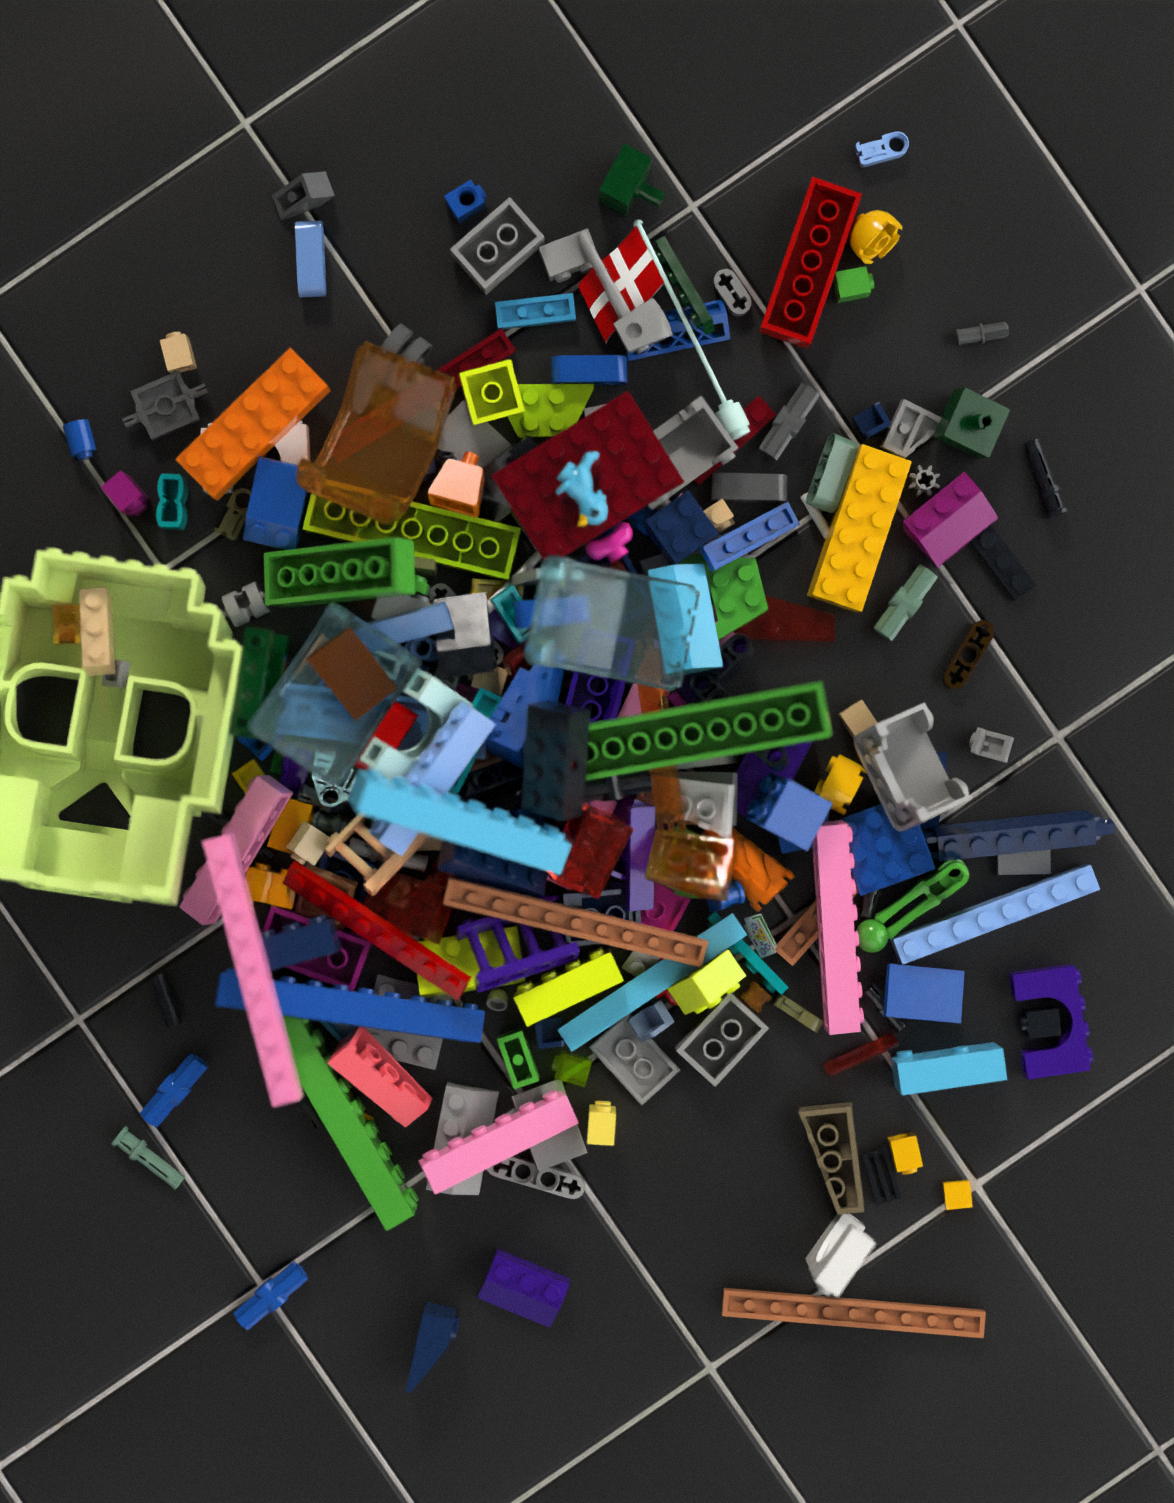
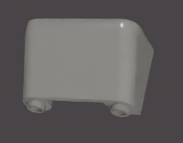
M702 396L653 431L684 480V483L647 506L650 510L654 508L657 511L661 510L671 503L668 499L698 476L718 462L724 465L735 457L733 451L738 449L737 445Z
M925 703L879 722L854 737L856 752L892 826L899 832L905 831L971 799L967 785L958 778L949 780L926 733L932 728L934 719Z

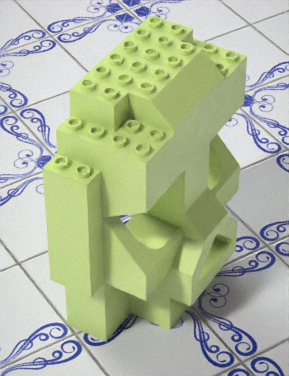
M46 548V552L37 550L31 582L29 578L17 575L13 576V579L4 578L0 597V880L16 882L30 889L132 904L133 899L177 906L192 817H201L202 811L221 814L234 735H229L242 653V646L238 645L239 642L232 640L233 632L221 610H217L215 605L203 604L206 586L195 570L180 568V571L169 570L168 566L161 564L146 567L142 566L143 563L134 560L119 563L116 562V559L107 556L92 559L85 553L73 552V555L62 554L61 550ZM106 587L112 597L115 660L131 663L126 689L101 685L103 675L88 676L83 668L79 594L81 589ZM40 676L79 680L67 747L31 742L23 738L18 729L16 718V686L22 681ZM143 690L178 695L189 700L191 705L187 737L183 748L175 756L166 760L133 757V744ZM101 783L108 784L131 816L129 830L62 821L59 819V814Z

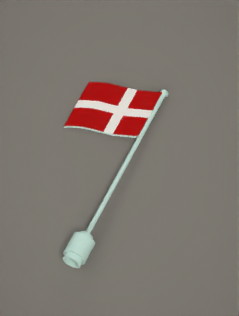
M637 219L633 223L635 228L614 251L601 261L605 268H607L612 281L619 289L630 312L650 300L662 285L665 284L722 402L718 406L719 411L715 414L734 441L751 432L748 427L750 423L739 402L734 403L732 399L726 400L641 225L643 221ZM591 268L578 287L605 343H607L610 336L615 332L614 323L620 319L609 301L599 277L596 276L594 268Z

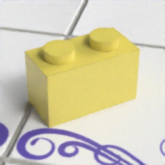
M595 1101V1105L589 1104L587 1144L614 1146L616 1107L611 1106V1102Z

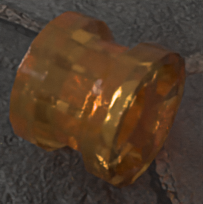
M754 980L750 983L749 990L742 992L740 995L758 1013L763 1010V1004L770 1002L773 998Z

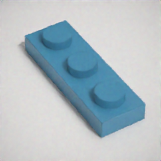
M573 293L495 302L498 330L501 328L511 329L576 321Z

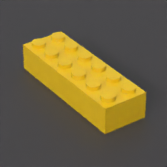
M864 444L858 446L856 457L839 505L834 512L807 593L808 597L855 613L862 612L912 461Z

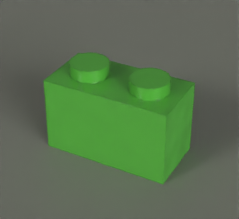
M523 1027L499 1035L497 1041L513 1088L517 1089L539 1081L540 1076Z

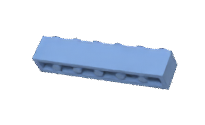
M461 700L459 705L451 711L450 717L444 726L436 732L430 746L422 752L412 772H409L404 779L409 781V785L418 787L419 784H424L434 788V793L444 795V792L449 791L496 724ZM376 818L372 823L369 833L378 842L403 856L419 831Z

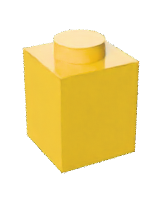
M913 1132L887 1137L893 1166L897 1172H902L903 1175L917 1172V1168L923 1167L917 1137Z

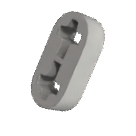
M729 269L719 270L713 280L715 291L732 315H746L751 307L749 294L733 271ZM721 276L725 279L731 278L729 285L732 291H729L725 285H719ZM733 294H735L739 300L744 299L746 301L744 303L743 310H741L740 307H733V305L735 304V299L732 296Z

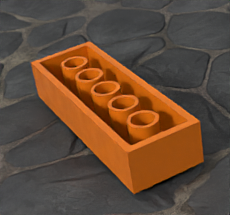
M289 348L194 440L176 460L218 501L258 462L259 457H263L331 390Z

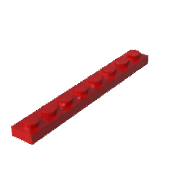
M296 860L290 865L282 884L456 1000H459L472 977Z

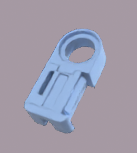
M896 131L881 135L880 140L861 145L857 142L854 150L858 164L861 168L900 158L906 153L909 147V140L904 133ZM893 138H898L902 140L904 148L899 152L891 150L889 141Z

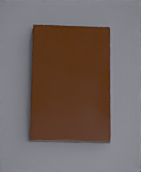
M349 625L306 657L307 661L355 721L398 689Z

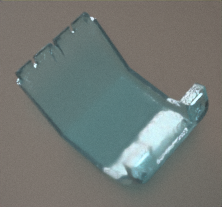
M549 556L543 561L525 649L526 660L531 664L544 667L567 669L673 691L676 686H682L685 669L680 668V664L687 661L690 642H686L685 639L686 636L692 637L696 616L691 615V610H697L700 592L695 591V586L691 584L599 567L558 556Z
M331 602L292 663L250 722L249 729L252 734L266 743H270L272 747L287 757L293 758L295 762L310 772L316 773L319 778L333 787H339L347 778L372 735L408 681L416 673L422 661L342 606ZM348 626L352 628L398 688L356 721L306 659V657Z

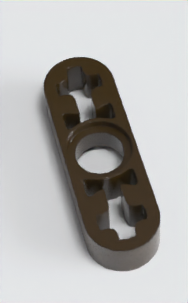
M980 620L970 626L943 673L942 679L946 687L960 689L965 686L994 637V627L990 622ZM985 626V632L988 636L981 637L977 643L982 645L981 649L973 643H968L969 638L974 641L978 636V632L975 631L976 627L981 628ZM966 647L972 648L976 654L975 659L970 663L965 662L961 657V652ZM957 660L960 665L969 667V670L962 669L959 674V678L962 679L961 682L952 684L950 683L952 678L949 676V673H955L958 670L959 666L954 665Z

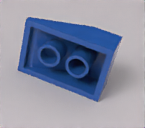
M265 457L258 458L246 515L243 540L284 550L297 548L302 537L311 468Z

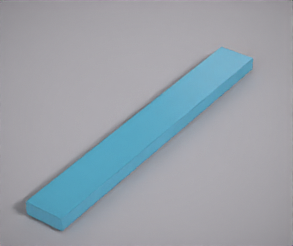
M733 913L697 936L698 938L708 940L703 964L747 936V933ZM662 959L560 1027L558 1032L572 1052L699 967Z

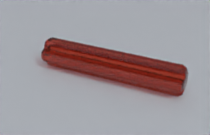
M890 1033L830 1060L824 1066L828 1075L834 1076L897 1047L899 1043L895 1034Z

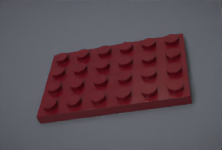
M629 391L621 394L491 475L548 567L684 483V480ZM596 451L599 452L600 456L591 465L593 493L596 494L599 490H602V495L606 496L608 514L605 521L599 525L587 524L585 526H578L580 518L578 502L566 491L559 495L556 493L562 484L557 477L569 462L577 467L583 455L587 452Z

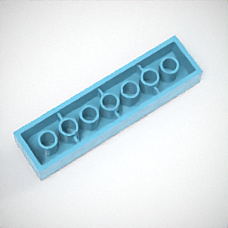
M368 768L367 771L359 769L348 799L356 812L561 875L571 844L565 838V834L558 831V827L544 823L542 827L534 824L533 819L519 815L517 819L509 816L510 813L500 808H494V811L485 809V805L478 801L470 800L469 803L460 801L459 796L449 792H444V795L434 793L435 789L430 786L419 784L418 787L409 785L408 780L398 776L389 779L383 777V772L373 768Z

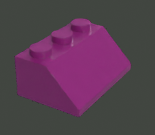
M963 472L903 521V530L934 566L938 568L998 519V516L983 492Z

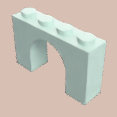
M420 669L416 670L404 692L422 703L428 712L429 722L424 737L417 745L403 751L395 750L374 737L360 758L361 761L383 772L390 779H393L394 776L405 778L409 772H412L422 752L427 750L434 740L436 732L444 726L450 717L451 711L459 705L461 700L473 707L472 703Z

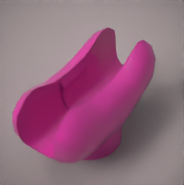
M625 522L619 523L608 536L600 540L590 541L586 546V553L594 560H601L606 556L610 563L619 560L629 553L625 545L633 537L631 526Z

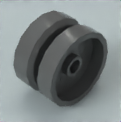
M400 323L378 350L369 371L380 379L390 375L389 385L402 393L422 369L433 345L422 337L416 338L412 342L413 331Z

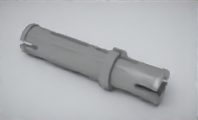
M351 837L348 847L358 856L370 858L371 862L376 860L384 862V857L366 841ZM414 853L402 867L425 872L428 856Z

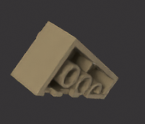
M852 1102L800 1107L798 1113L806 1129L808 1139L814 1150L837 1214L864 1212V1198Z

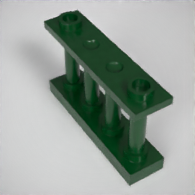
M245 628L229 735L270 742L274 741L289 650V636L273 634V631Z

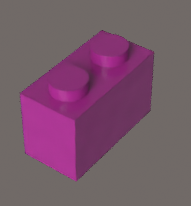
M122 470L101 486V489L118 509L130 517L142 514L148 508L147 503L151 501L133 478Z

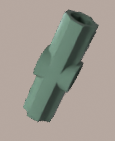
M919 564L904 586H901L888 603L889 607L882 614L873 629L884 638L892 641L905 622L910 620L923 602V597L931 589L938 577L931 570Z

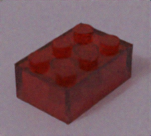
M584 802L583 815L569 819L562 832L571 844V848L561 875L546 870L544 872L558 884L599 899L634 828L622 817Z
M395 873L374 896L367 892L363 902V906L407 935L438 945L452 910V906L443 904L446 888Z

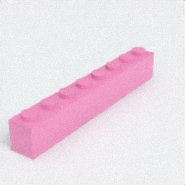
M843 820L823 822L812 842L824 1029L829 1035L861 1032L860 1024L864 1023L863 1009L859 1008V998H862V986L857 981V972L861 971L859 956H856L855 946H859V935L857 930L854 931V921L857 920L856 905H853L852 895L856 894L855 880L851 879L854 857L852 853H849V843L852 842L853 835L851 827H848V824Z

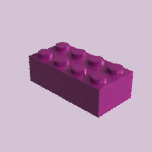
M273 905L269 911L263 931L275 929V933L282 932V927L292 923L300 922L301 926L308 925L307 920L311 918L293 910ZM337 928L342 946L338 952L285 966V968L332 985L349 986L348 991L354 992L372 943L359 934Z

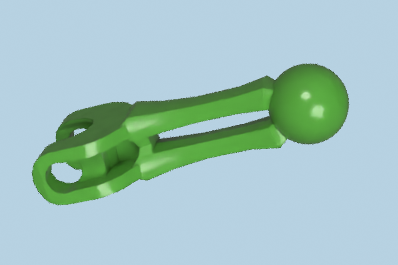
M962 859L943 861L925 878H920L899 899L877 913L874 919H868L860 923L856 929L859 935V947L869 953L881 951L887 945L888 939H893L916 918L938 906L941 900L949 897L966 884L969 879V871ZM953 869L960 870L959 874L954 877L949 875V872ZM924 893L927 896L914 909L886 928L884 923L892 915Z

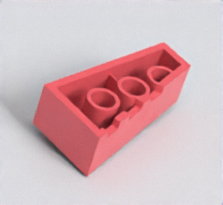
M356 1027L339 1041L328 1061L332 1068L405 1128L428 1110L433 1099L364 1027Z

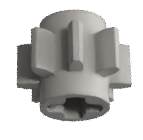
M918 465L916 467L918 474L910 473L908 475L910 479H913L908 489L914 488L917 491L916 497L922 492H925L926 496L930 497L932 495L931 488H940V485L935 483L940 474L934 475L931 472V465L926 470H923ZM923 477L928 478L930 482L925 486L924 484L920 485L918 480Z

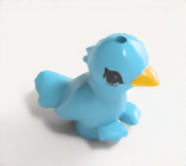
M596 451L587 452L583 455L577 467L569 462L557 477L562 484L556 493L559 495L566 491L578 502L580 509L578 526H585L587 524L599 525L605 521L608 514L606 496L602 495V490H599L596 494L593 493L592 488L593 481L590 469L592 463L600 456L599 452Z

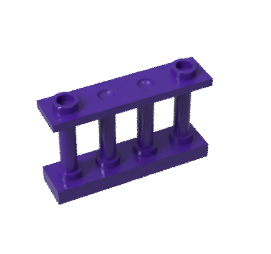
M544 895L539 898L555 903L559 901L557 895L551 897ZM493 916L476 921L475 919H468L457 927L456 933L458 941L468 938L480 968L474 982L478 993L576 961L580 952L577 942L568 944V942L564 941L561 933L549 930L555 946L553 949L544 952L539 949L531 926L518 923L530 952L527 958L519 960L515 958L503 926L514 923L513 921ZM493 930L505 960L502 966L496 968L489 965L478 934Z

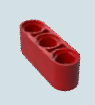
M395 701L357 758L354 766L364 771L372 768L361 761L360 758L374 737L397 750L419 715L398 701Z

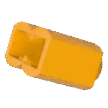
M256 862L255 866H249L246 873V881L253 901L288 909L295 908L298 894L282 884L289 869L281 868V871L278 872L270 870L271 865Z

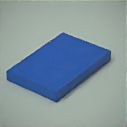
M887 964L883 1016L961 1023L965 971Z

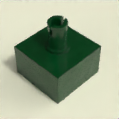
M624 143L599 189V203L625 217L638 197L659 208L666 192H662L646 183V179L651 172L652 158Z
M966 387L954 389L933 437L977 459L990 458L1010 409Z

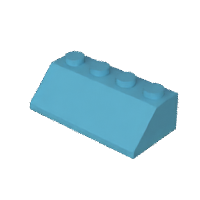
M679 564L648 570L666 673L673 678L723 667L705 565Z

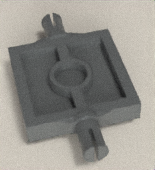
M176 371L130 392L136 404V413L122 418L124 425L128 428L141 422L146 427L151 440L154 441L196 423L201 419L195 407V398L208 394L207 387L203 383L190 389L185 384L181 373Z

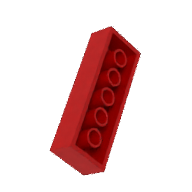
M812 177L759 333L806 349L809 348L862 193Z

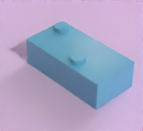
M994 1042L915 1054L912 1053V1050L897 1052L895 1057H890L895 1089L901 1095L1007 1080L1003 1048Z

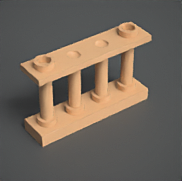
M359 813L340 834L336 832L327 840L325 850L330 858L338 851L362 873L366 881L364 884L365 890L374 896L432 835L419 832L403 856L378 842L369 833V829L364 825V822L370 816ZM355 832L384 857L383 861L385 863L378 870L376 868L372 869L345 844Z

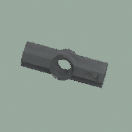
M801 383L787 406L784 405L772 423L773 427L763 439L758 450L768 458L777 461L790 440L794 439L806 421L805 417L817 402L820 394L809 385Z

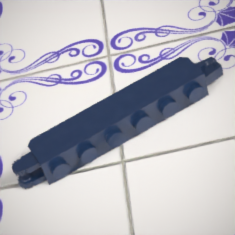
M1079 810L939 825L933 828V832L923 834L927 843H934V847L929 848L932 858H938L939 861L1097 845V840L1100 839V836L1115 833V827L1111 818L1100 819L1099 815H1092L1090 811Z

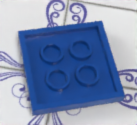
M882 804L839 819L846 822L848 827L852 829L853 840L849 843V853L853 854L854 868L851 871L860 896L936 869L920 823L899 832L892 826Z

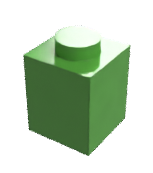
M866 266L835 272L833 282L837 303L869 297L871 289H874L873 275L867 272Z

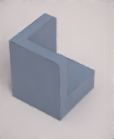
M662 1000L647 1005L627 1020L640 1043L652 1039L675 1022Z

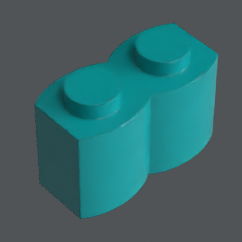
M161 474L157 485L160 498L156 511L158 525L165 530H184L188 520L185 506L189 494L188 482L180 474Z

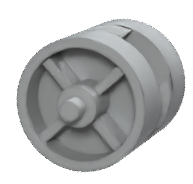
M256 581L242 587L240 593L233 591L222 596L225 611L222 614L224 617L228 616L235 627L250 622L251 616L258 618L270 613L269 607L265 605V593L261 591Z

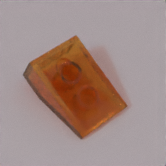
M656 830L645 879L700 898L727 901L737 858L734 839Z

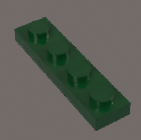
M664 236L656 240L658 251L655 254L661 266L665 265L669 271L666 275L671 286H677L680 290L678 296L684 308L689 306L692 311L690 317L694 326L697 329L701 327L705 335L715 331L711 315Z

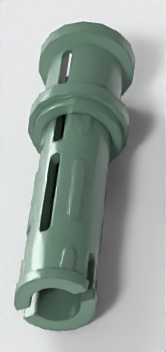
M125 1126L111 1145L113 1147L118 1146L129 1155L128 1158L131 1161L138 1160L176 1190L186 1176L182 1175L147 1148L148 1144L144 1139L139 1140Z

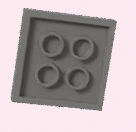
M381 974L377 975L374 995L385 996V992L401 994L400 999L411 1000V996H420L417 983ZM448 994L429 997L426 1000L427 1003L436 1004L437 999L453 1001V997ZM366 1028L396 1061L433 1070L436 1069L443 1039Z

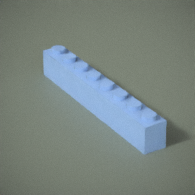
M1082 864L897 934L890 941L898 962L903 965L1096 892L1100 888L1092 866Z

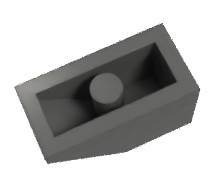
M326 171L303 173L272 195L281 220L320 207L335 196Z

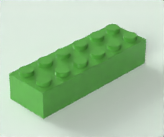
M394 537L264 553L265 605L289 608L415 595L414 541Z

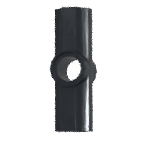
M649 769L586 780L584 803L596 800H619L628 795L652 792V779Z

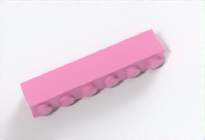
M258 775L250 781L247 787L248 792L237 803L234 809L235 814L221 831V836L234 833L244 873L248 870L293 792L270 775ZM206 861L196 872L197 878L192 886L183 894L184 900L179 906L201 925L215 924L221 915L209 864Z
M557 1090L547 1092L542 1096V1100L536 1103H525L518 1108V1112L509 1115V1113L503 1114L495 1119V1123L487 1127L485 1125L476 1127L471 1131V1135L463 1139L461 1137L454 1138L447 1143V1147L439 1151L432 1149L423 1154V1159L419 1160V1164L434 1194L454 1186L578 1124L579 1122L566 1094L561 1090L558 1092Z

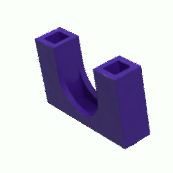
M1072 964L1008 973L1013 1000L1022 1001L1043 997L1055 998L1063 1005L1067 1013L1066 1031L1056 1043L1045 1047L1020 1050L1023 1076L1029 1080L1090 1071V1063H1093V1053L1091 1048L1087 1047L1086 1037H1089V1027L1087 1021H1083L1082 1011H1085L1086 1006L1083 995L1079 994L1078 985L1082 984L1079 969L1076 970V967Z

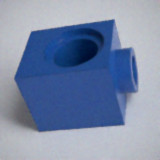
M472 180L467 181L444 196L446 204L459 224L486 208L484 199L487 196L479 184L475 186ZM465 195H470L474 198V202L469 206H464L460 203L461 198Z

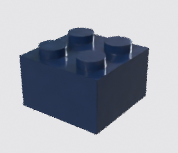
M689 490L646 519L642 524L669 565H678L698 551L699 548L715 539L719 534Z

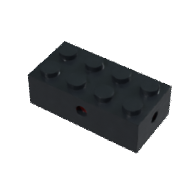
M550 700L528 704L521 809L561 821L583 815L590 710Z

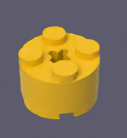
M839 754L838 758L832 756L826 768V772L829 775L826 781L820 779L814 793L833 803L831 809L844 815L847 810L842 807L844 804L850 805L863 779L859 774L860 772L866 773L864 766Z

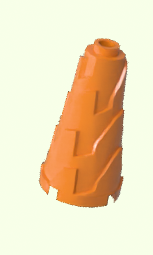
M733 826L731 838H724L712 830L704 829L705 831L702 835L709 840L708 843L734 880L741 883L745 897L750 901V905L756 912L762 909L758 904L759 902L767 905L789 884L784 879L786 876L790 880L795 877L788 868H785L772 856L762 851Z

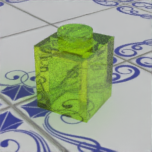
M562 1050L560 1056L555 1055L551 1070L555 1071L554 1078L585 1087L592 1059Z

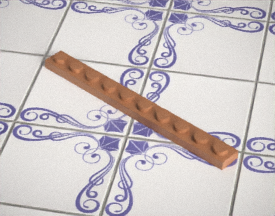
M449 877L443 900L444 905L701 968L708 946V940L453 877Z
M723 1288L721 1312L722 1316L974 1338H984L986 1317L985 1310L733 1288Z

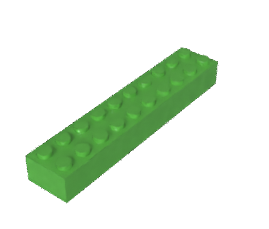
M823 680L590 722L586 780L831 737L833 732Z
M283 1016L300 1084L385 1230L388 1231L414 1216L418 1206L416 1203L419 1201L418 1196L412 1187L407 1188L403 1181L406 1178L399 1164H393L390 1158L392 1152L385 1141L381 1143L377 1136L379 1130L372 1119L367 1121L363 1113L366 1110L365 1105L359 1096L355 1098L351 1092L352 1083L328 1064L333 1051H327L323 1044L326 1042V1039L319 1028L315 1030L308 1019Z

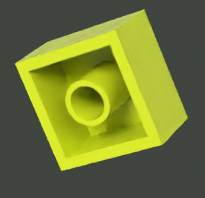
M511 359L458 374L472 425L525 411Z
M726 950L703 964L702 968H697L670 986L668 991L685 1015L693 1011L699 1014L706 1008L710 1009L722 1001L721 996L724 994L728 995L740 987L738 982L746 977L730 951Z

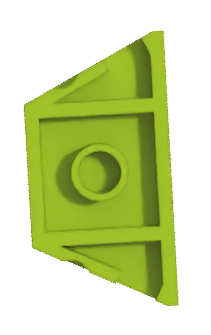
M518 384L525 411L507 416L517 437L522 438L525 435H529L531 438H552L578 422L594 390V384Z

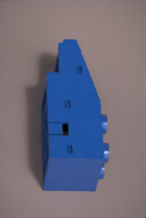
M551 646L543 648L530 672L520 668L490 719L496 724L484 740L490 754L523 770L528 704L547 700L558 702L564 676L569 668L567 658L564 655H560L559 650Z

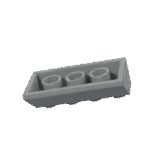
M447 1082L434 1149L439 1151L447 1147V1143L457 1137L463 1139L471 1135V1131L476 1127L482 1125L487 1127L493 1124L499 1091ZM483 1171L440 1193L479 1195ZM427 1181L426 1190L432 1191V1189H431V1187H430V1185H429V1183H428V1181Z

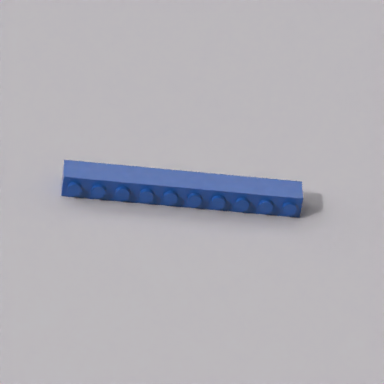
M227 969L226 973H220L214 1006L247 1011L237 970ZM280 976L279 981L273 980L282 1016L469 1043H481L485 1011L478 1010V1005L463 1003L462 1007L452 1006V1001L437 999L436 1004L427 1003V998L420 996H411V1000L400 999L401 994L385 992V996L374 995L375 990L359 988V992L348 991L349 986L333 984L331 989L322 987V982L306 980V985L297 984L296 979Z

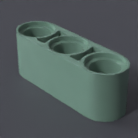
M835 433L828 437L806 497L808 505L830 514L836 510L857 454V442Z

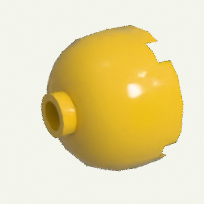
M874 210L860 214L853 221V227L850 232L849 241L851 248L865 264L874 263L871 260L879 254L881 259L895 246L900 238L897 231L898 229L902 230V225L885 211Z

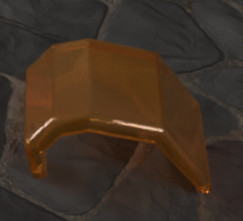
M365 341L363 346H360L356 351L341 409L319 456L314 463L302 458L297 465L296 479L298 485L310 493L383 524H392L401 519L415 499L438 449L456 390V384L453 383L454 377L437 370L434 375L430 367L413 360L408 364L406 357L389 350L384 354L382 347Z

